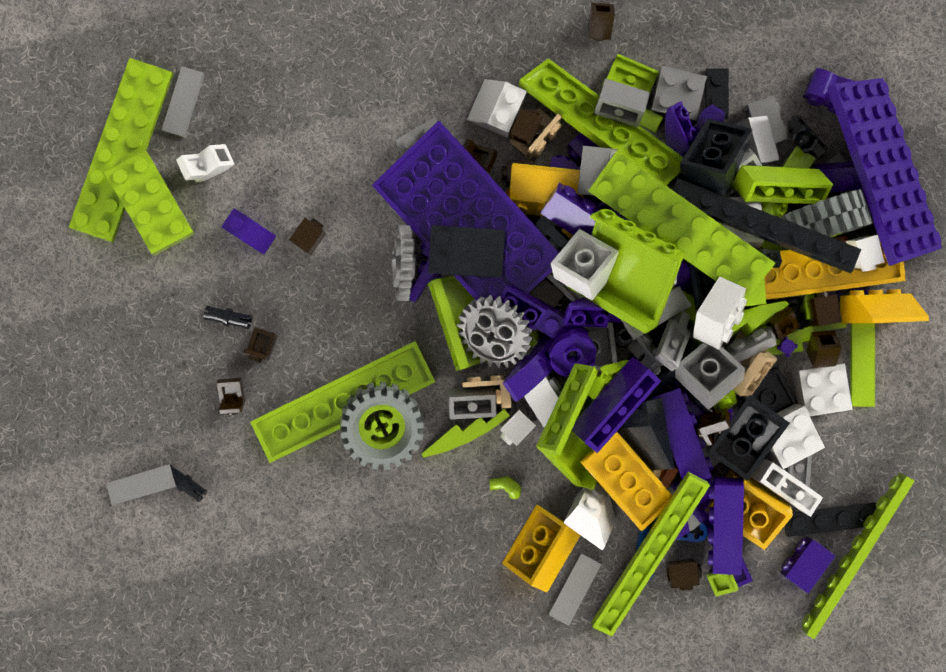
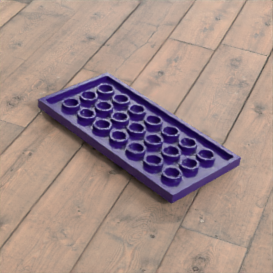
M883 78L837 83L827 87L888 265L891 266L941 249V237L935 229L934 217L928 209L926 193L920 186L919 174L912 163L911 150L904 140V130L897 120L896 107L889 97L887 83Z
M437 121L372 184L376 191L406 224L410 225V228L429 249L431 225L506 230L502 277L454 275L476 301L481 296L486 299L489 295L495 301L498 296H501L506 286L528 294L552 272L551 262L560 252L548 242V239L538 230L533 222L440 121Z

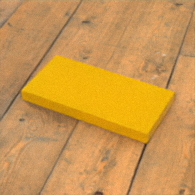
M618 432L611 437L598 453L592 449L579 461L641 531L661 514L672 497L669 490Z

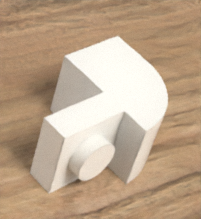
M225 144L209 145L199 154L181 155L176 159L185 180L195 179L196 183L208 180L235 165Z

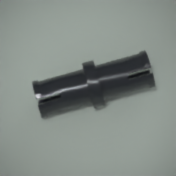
M208 305L205 308L208 313L204 312V320L223 323V326L228 327L230 325L246 329L251 327V324L248 323H252V315L233 312V309L229 308L223 310Z
M619 328L614 332L616 345L626 346L632 341V337L626 328Z
M170 464L177 490L180 492L184 491L197 502H200L204 498L201 495H206L208 490L194 482L190 475H184Z

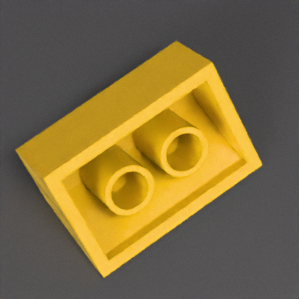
M513 163L509 197L525 215L542 217L541 210L543 205L559 183L564 186H570L575 190L576 194L578 193L580 170Z
M901 289L886 290V294H883V290H868V295H864V290L849 291L850 295L840 296V314L842 319L840 323L929 321V316L911 293L901 294Z
M732 469L725 476L743 478ZM751 477L748 481L743 478V536L765 550L793 516L792 507ZM711 499L706 511L709 512V507H714V499Z
M536 504L502 564L529 585L548 592L581 535L564 524L563 519Z

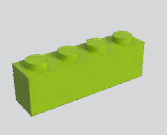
M741 165L732 186L745 202L814 204L826 200L833 184L820 169Z

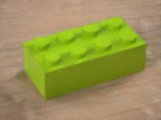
M147 151L104 172L152 255L156 256L195 234Z

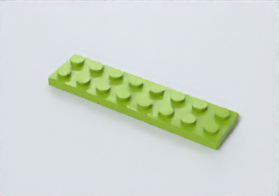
M129 58L69 228L112 243L114 242L125 207L104 172L147 150L172 81L173 72Z
M549 58L520 79L519 87L526 90L527 93L555 114H560L563 120L599 147L617 149L619 153L667 187L680 177V162L683 159L681 155L640 125L639 127H634L594 114L599 95Z
M618 151L615 152L588 190L644 231L652 232L658 239L674 244L678 250L685 253L683 257L685 260L715 281L720 276L746 288L744 298L747 300L775 264L770 258Z
M416 341L250 421L269 463L341 429L342 410L344 405L347 406V399L351 395L353 397L356 396V390L359 388L363 390L368 389L367 384L373 383L374 387L380 386L379 382H386V386L391 387L393 383L398 385L399 390L402 391L404 388L411 395L435 383L436 381Z

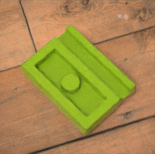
M617 54L607 79L651 92L659 71Z
M628 360L601 366L600 370L602 373L596 376L588 396L595 400L626 365Z

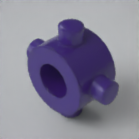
M784 337V340L777 345V350L784 353L786 357H790V353L798 346L792 340H789V337Z

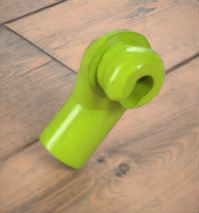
M511 477L489 479L490 490L504 489L511 499H518L521 496L522 489L520 484Z

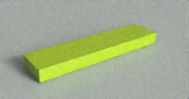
M850 323V397L852 406L875 407V323Z

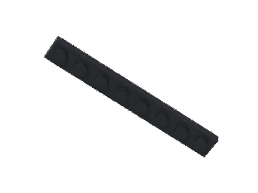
M679 178L673 188V191L717 222L848 273H852L861 252V249Z

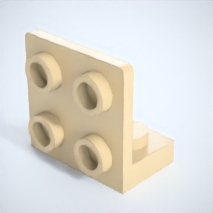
M538 108L536 111L540 114V117H543L541 125L544 126L539 137L534 138L530 147L512 139L509 144L529 160L533 156L538 158L545 149L546 141L548 139L552 141L560 132L559 129L562 126L560 124L562 118L560 114H557L552 119Z
M740 332L735 338V340L743 339L746 336L744 333ZM764 350L739 362L745 368L744 380L734 388V392L739 396H752L777 358L767 350Z
M504 375L490 376V381H481V377L467 378V382L462 383L463 388L500 385V390H495L496 404H501V408H511V395L503 385Z

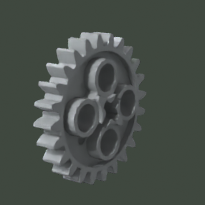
M398 225L392 251V284L395 287L397 301H408L412 279H414L416 258L410 225Z
M491 295L486 299L481 296L477 301L473 300L464 308L463 313L459 316L461 321L457 326L461 328L458 332L459 336L464 337L461 343L468 344L465 351L474 352L473 359L479 356L481 364L486 360L489 367L496 363L498 368H501L503 364L508 368L511 363L516 365L520 359L522 360L531 347L529 343L532 341V338L529 334L532 332V329L526 328L529 320H522L525 313H517V305L511 308L509 306L510 300L501 303L500 296L495 301H493Z

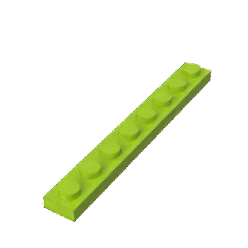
M690 472L686 473L591 622L593 628L610 636L614 635L710 487L707 481Z
M900 472L891 479L888 485L889 489L885 496L883 495L878 499L876 503L877 508L873 515L868 516L865 520L864 529L861 534L855 536L851 543L852 548L847 555L845 554L841 558L838 570L828 578L827 587L823 594H819L816 597L814 608L804 616L801 629L812 639H815L912 487L915 482L913 479Z

